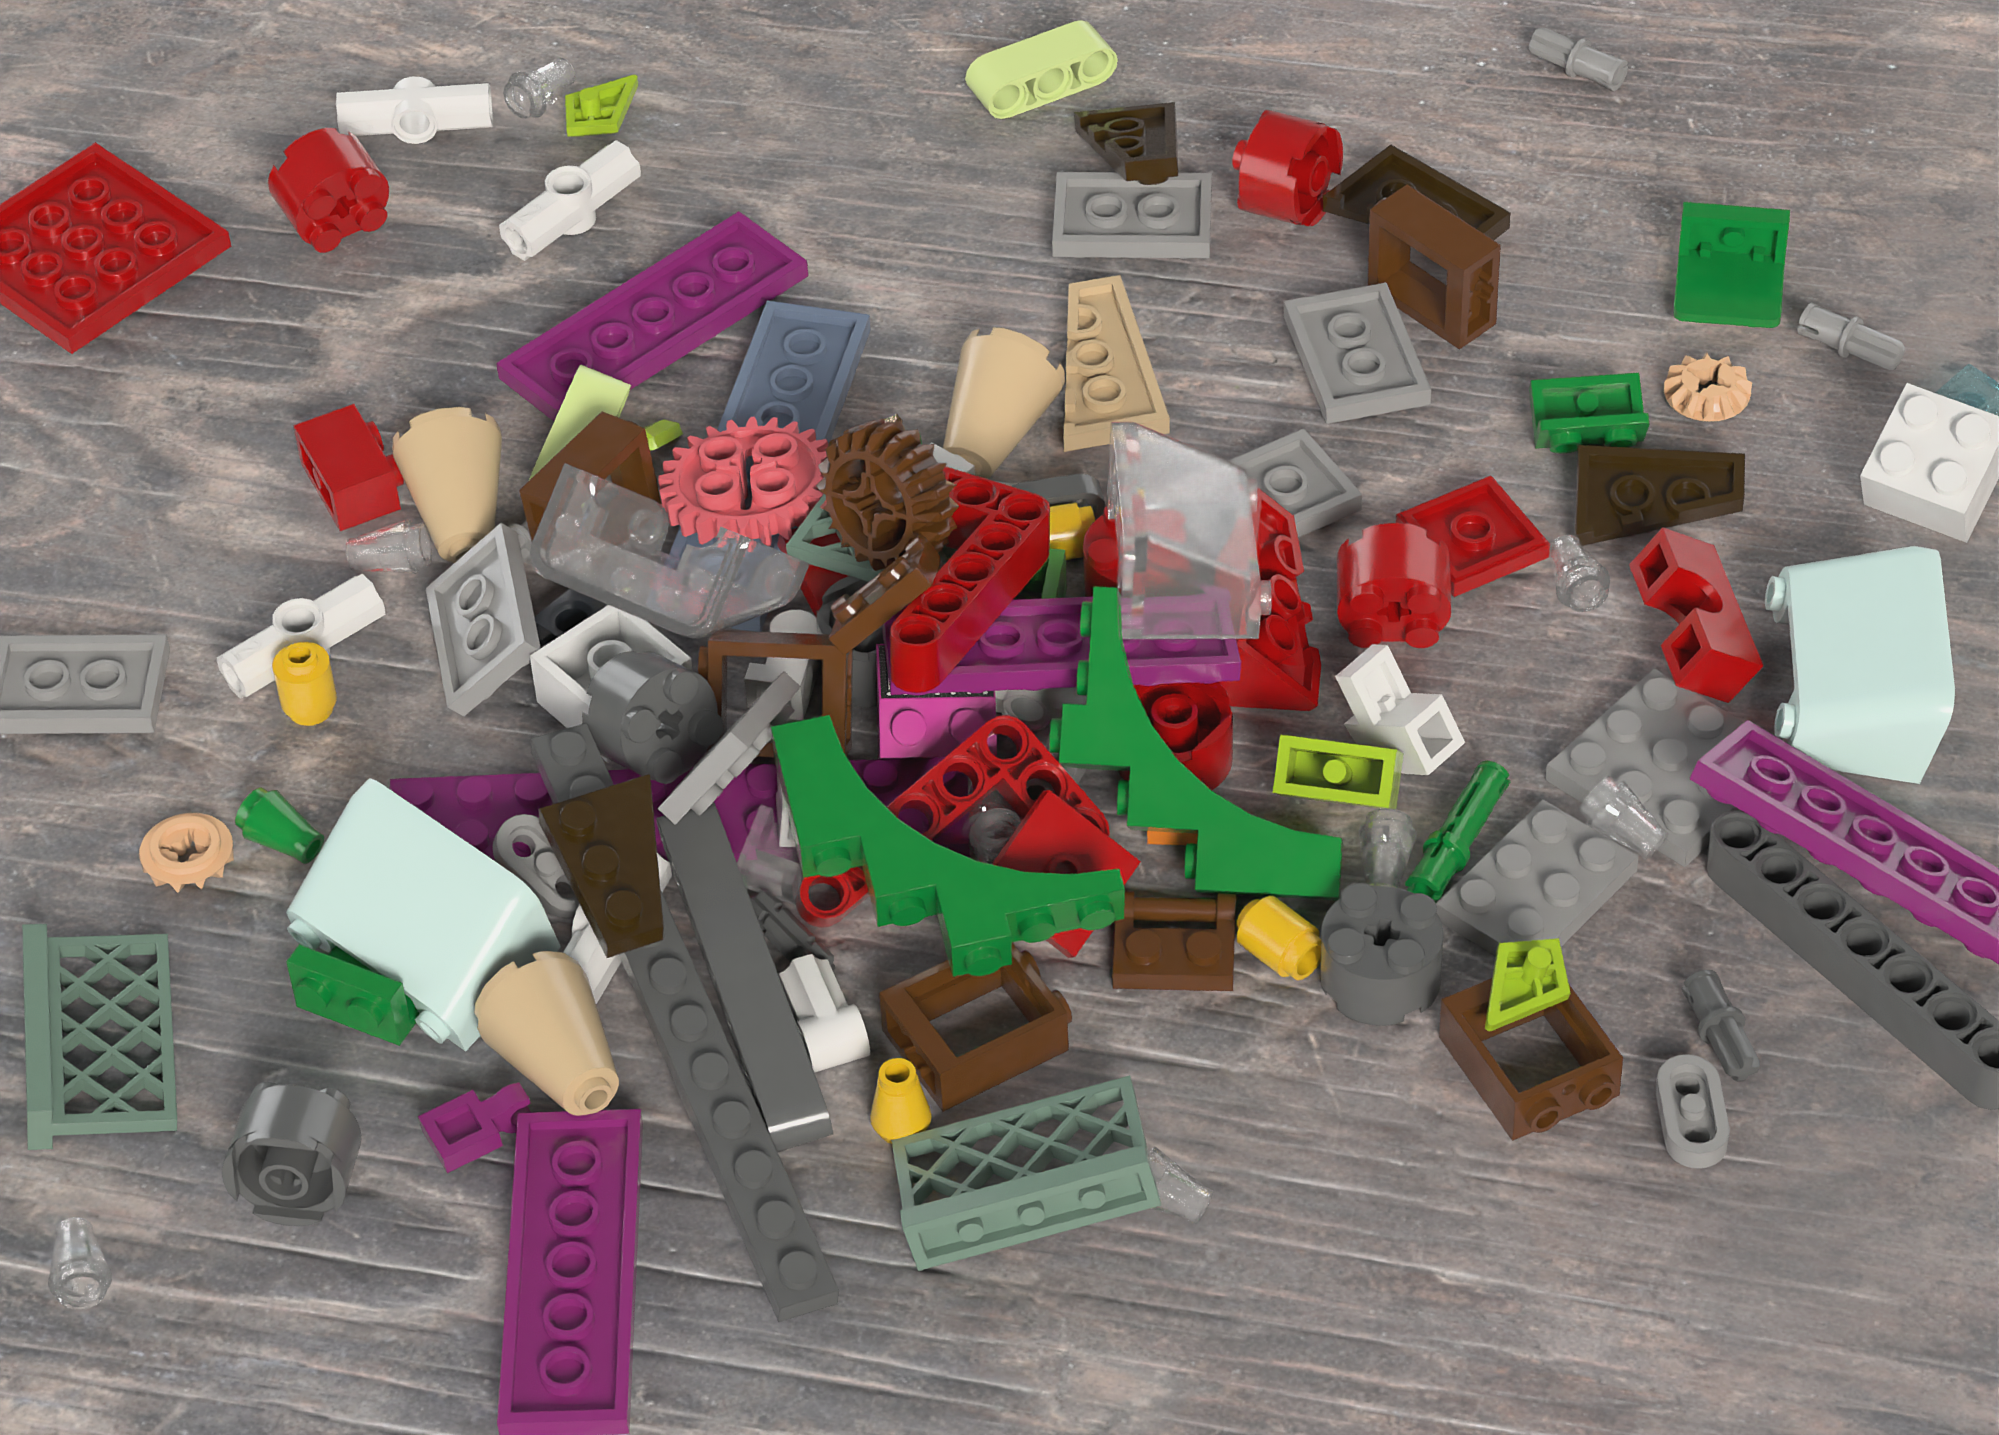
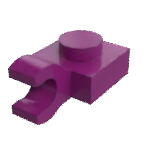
M518 1082L502 1088L495 1095L480 1102L474 1090H471L419 1115L418 1120L422 1132L444 1169L449 1173L502 1147L503 1144L499 1132L516 1133L518 1113H531L527 1106L531 1102Z

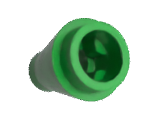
M262 787L253 790L244 799L237 811L235 825L242 830L244 839L294 857L303 864L311 862L318 855L324 844V835L315 830L278 790L267 791Z

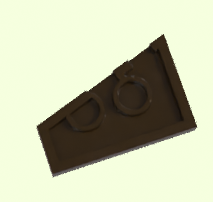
M1175 102L1074 112L1076 132L1126 182L1138 181L1143 185H1157L1166 182L1169 177H1178Z
M1392 144L1323 195V212L1370 225V209L1381 199L1388 198L1408 184L1492 240L1497 239L1510 228L1511 212Z
M1579 445L1574 548L1659 530L1662 527L1668 528L1742 512L1745 495V453Z
M650 774L539 808V824L606 958L662 941L664 924Z

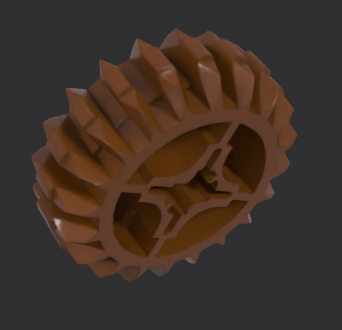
M883 418L877 421L870 420L862 425L857 424L845 430L843 435L834 440L825 449L827 457L818 465L824 477L816 487L826 495V500L819 508L830 513L833 522L828 529H837L842 536L841 548H854L857 562L869 561L874 571L885 569L906 552L905 545L919 534L923 535L938 553L949 544L948 536L957 528L951 516L959 508V505L949 497V493L956 484L945 479L943 470L947 463H938L933 456L934 444H921L918 429L905 430L900 420L887 423Z

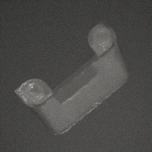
M1111 422L1109 438L1107 513L1108 519H1115L1118 548L1117 583L1118 588H1121L1123 639H1259L1260 615L1271 614L1272 597L1270 580H1260L1252 513L1257 511L1256 479H1247L1244 467L1136 422Z
M564 463L530 550L531 564L542 577L676 634L697 640L785 606L796 596L809 567V563L723 527H720L716 536L719 540L713 545L700 548L687 544L681 559L660 551L669 527L668 514L662 505L650 498Z

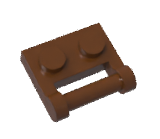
M919 534L905 545L906 552L851 597L844 594L831 605L836 621L828 639L843 656L932 586L941 560L934 546L923 535Z
M1125 890L1124 919L1115 921L1113 989L1233 991L1236 893L1218 892V898L1135 897V891ZM1134 920L1217 922V929L1134 928Z

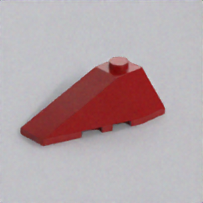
M1255 485L1248 489L1210 589V592H1226L1241 660L1240 681H1219V683L1225 688L1231 707L1311 711L1318 706L1322 665L1319 649L1308 644L1305 625L1313 620L1311 605L1301 601L1296 577L1304 572L1295 518L1294 515Z

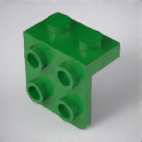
M1683 202L1673 316L1679 321L1762 328L1777 327L1781 322L1790 210Z
M299 944L286 961L298 1008L398 1046L401 1045L416 1024L415 1019L420 1013L412 999L405 995L403 983L374 973L338 946H335L326 955Z

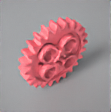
M750 417L746 427H738L733 420H728L726 424L727 430L722 432L711 426L706 427L707 438L705 439L690 435L687 437L689 449L675 447L672 450L674 460L662 463L664 474L658 476L663 513H668L671 526L680 525L682 536L686 537L697 532L699 544L702 545L716 537L719 540L720 549H725L732 540H740L742 549H748L752 539H760L767 547L771 546L772 535L780 534L782 537L790 540L792 538L791 528L794 526L800 527L823 496V493L816 485L824 477L818 465L827 457L825 449L828 447V441L826 439L816 441L814 429H809L799 434L798 422L795 421L782 429L779 428L778 420L775 417L770 419L765 426H758L756 418ZM752 455L753 465L750 468L752 503L751 508L746 510L744 501L748 494L746 460L748 456Z

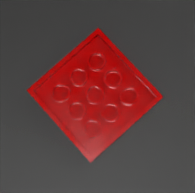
M95 142L0 204V304L63 349L73 354L232 247L229 232Z

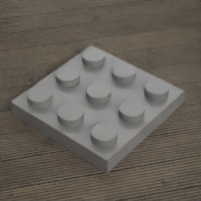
M1654 668L1547 764L1546 781L1678 864L1686 867L1709 846L1713 821L1719 815L1728 811H1742L1732 804H1725L1715 800L1708 794L1705 788L1690 780L1697 761L1744 722L1695 692L1677 687L1672 678Z

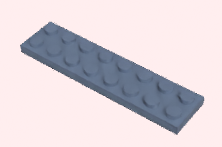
M767 300L717 430L719 432L727 430L726 424L728 420H733L738 427H746L749 418L755 417L758 426H765L770 419L775 417L778 420L779 428L782 429L793 421L798 422L799 434L806 430L814 429L816 441L826 439L829 447L871 331L870 315ZM752 455L748 456L746 460L748 494L747 498L744 499L746 510L751 508L752 503L750 468L753 465ZM680 527L651 600L653 617L761 632L786 565V560L777 545L779 534L772 535L771 546L766 547L760 539H752L749 548L743 550L740 540H732L725 549H720L718 538L714 537L702 545L699 544L697 532L684 537Z

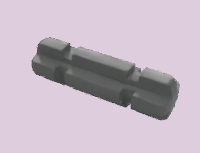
M761 891L756 897L750 898L761 930L766 931L764 936L790 962L793 959L813 954L815 958L828 959L834 971V955L821 942H814L816 937L788 909L781 908L783 904L771 892Z

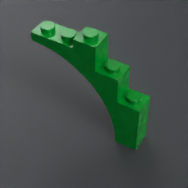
M1093 587V602H1082L1080 622L1081 637H1090L1089 660H1079L1077 671V695L1087 696L1086 705L1063 703L1062 718L1052 717L1050 753H1060L1059 763L1064 768L1130 771L1129 781L1119 780L1117 795V815L1127 816V827L1130 830L1198 834L1197 844L1187 843L1185 854V879H1195V890L1197 893L1218 894V892L1236 893V895L1339 900L1343 849L1342 838L1295 831L1251 815L1211 791L1177 760L1152 726L1133 685L1123 644L1121 594L1117 588Z
M830 715L771 727L774 760L803 878L815 875L824 877L837 876L845 873L850 868L862 866L877 927L890 924L909 926L920 922L925 917L937 915L953 977L965 974L985 976L996 972L1003 966L1012 965V942L1022 940L1028 943L1041 942L1049 939L1055 933L1079 928L1098 930L1109 926L1114 921L1124 919L1125 888L1119 869L1079 874L1022 872L973 860L932 842L899 820L867 789L844 754Z

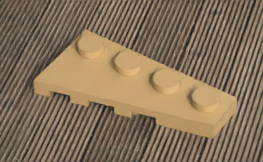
M1117 275L1070 283L1068 290L1064 452L1169 434L1170 417L1121 276Z

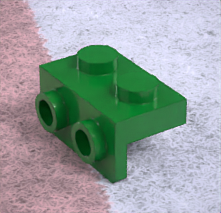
M1639 373L1530 381L1529 395L1535 449L1550 448V451L1553 453L1564 454L1578 451L1579 445L1604 444L1606 447L1631 448L1637 442L1644 441L1650 423L1649 414L1644 413Z

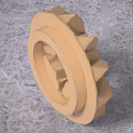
M1706 352L1702 359L1696 360L1691 356L1685 355L1681 365L1669 367L1668 375L1664 382V395L1669 405L1683 416L1699 421H1721L1736 416L1746 408L1751 397L1752 382L1747 380L1745 367L1732 366L1729 356L1720 360H1714ZM1709 381L1717 382V385L1711 384L1698 393L1699 384L1705 385Z
M184 813L166 818L152 827L141 842L139 857L143 872L151 876L156 887L168 883L178 893L186 884L195 883L202 889L206 878H223L224 865L234 861L232 835L223 822L210 815ZM192 841H194L197 853L191 854L188 861L180 862L178 856H183L187 849L191 848Z

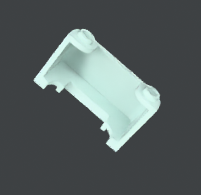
M1910 546L1784 567L1779 577L1772 576L1770 578L1765 595L1766 610L1773 611L1774 621L1779 624L1790 625L1795 688L1789 703H1781L1779 705L1775 718V736L1782 738L1784 742L1835 771L1920 784L1949 725L1955 699V684L1939 551Z
M370 778L350 798L286 911L291 922L287 930L300 945L313 950L319 947L328 952L335 946H338L374 973L403 983L405 995L412 999L420 1013L415 1019L418 1026L436 1042L442 1044L446 1039H449L464 1051H467L481 1036L477 1029L478 1018L474 1011L475 1003L485 984L501 968L513 961L520 968L537 961L532 955L533 953L541 951L557 952L561 948L540 900L521 879L383 784Z

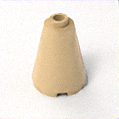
M993 327L990 335L978 336L980 329L972 331L961 348L943 449L952 454H957L967 462L975 465V475L989 479L1060 394L1065 383V373L1062 365L1059 363L1055 370L1049 361L1046 360L1050 353L1046 347L1022 333Z
M463 407L436 409L414 417L409 421L410 430L401 437L399 431H397L393 437L392 446L394 460L440 557L453 563L459 560L495 528L502 447L500 427L494 418L486 413V421L472 417L471 409Z
M541 951L532 954L537 961L520 968L513 961L501 968L485 984L475 1003L474 1014L478 1018L477 1029L484 1042L568 1113L581 1116L603 1110L615 1096L619 1086V1078L588 977L578 961L562 952Z

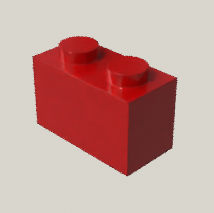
M355 404L293 425L301 465L339 531L401 510L397 487L404 485V479L394 460L393 454L384 455L383 441L376 424L373 421L365 423Z

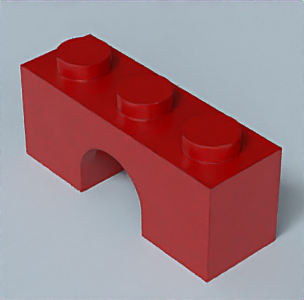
M1662 527L1629 564L1644 605L1665 612L1679 624L1660 645L1676 686L1729 703L1764 665L1715 546Z

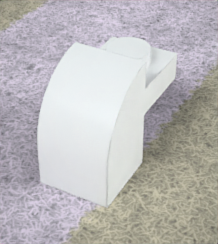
M1372 644L1335 676L1354 714L1344 723L1351 737L1358 745L1397 749L1404 753L1401 773L1429 775L1465 743L1442 694L1411 693L1388 645Z

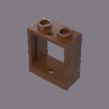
M1408 184L1388 198L1381 199L1370 209L1368 286L1387 283L1399 310L1459 350L1496 325L1501 250L1499 243ZM1411 247L1447 270V285L1410 261Z
M603 411L519 490L539 572L571 586L576 585L578 582L586 586L663 511L645 428L632 421L620 419ZM610 475L614 492L587 519L582 521L579 504Z
M716 630L708 640V646H700L698 674L709 683L714 692L717 714L723 721V731L720 738L727 731V656L823 660L822 716L830 715L843 752L847 757L852 748L853 649L843 656L828 639L830 634ZM772 738L760 750L757 756L774 757ZM712 744V745H710V746L708 747L707 752L711 749V747H712L714 744Z
M1013 942L1012 965L1003 966L989 975L972 976L965 974L953 977L949 960H946L879 992L882 1031L902 1058L914 1065L919 1081L942 1112L1069 1051L1068 1024L1072 1022V1013L1066 999L1058 990L1050 991L1041 979L1039 968L1032 955L1027 950L1020 952ZM1002 987L1029 1023L956 1057L930 1021Z
M1492 978L1441 999L1439 1038L1512 1141L1532 1132L1540 1133L1547 1131L1559 1121L1584 1110L1599 1109L1620 1095L1623 1056L1570 985V996L1567 1000L1493 1031L1485 1029ZM1544 1016L1581 1067L1518 1093L1482 1041Z

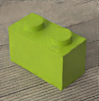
M1280 735L1272 793L1285 797L1396 811L1404 753L1397 749Z

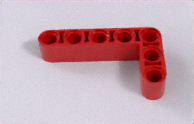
M945 466L943 470L945 479L956 484L949 493V497L959 505V508L951 516L957 528L948 536L949 544L946 547L956 549L957 551L936 573L932 586L915 598L896 618L890 628L891 681L897 688L906 692L921 693L933 690L939 686L1047 561L1050 553V505L1044 497Z
M1009 715L996 716L986 722L887 806L897 818L899 812L909 808H914L924 813L928 819L929 828L922 835L934 842L995 789L999 791L1019 816L1024 819L1035 803L1027 793V781L1040 778L1052 785L1055 794L1105 834L1108 836L1110 834L1108 821L1100 809L1026 724L1018 718ZM996 734L1008 736L1016 745V756L1005 760L997 758L988 748V738ZM952 771L964 773L972 782V793L965 797H957L950 794L944 786L943 776ZM853 867L837 876L824 877L815 875L805 877L797 891L795 899L796 909L800 917L809 925L819 928L831 927L841 921L870 895L864 871L859 867ZM820 883L831 885L839 894V906L827 911L816 908L809 899L808 891L810 887Z

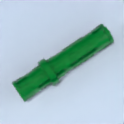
M1493 761L1478 763L1470 781L1453 805L1439 830L1430 833L1423 845L1424 856L1405 882V886H1408L1407 891L1414 894H1425L1433 899L1436 904L1442 897V893L1451 877L1464 869L1470 859L1469 848L1492 813L1497 801L1510 784V779H1507L1509 773L1503 766Z

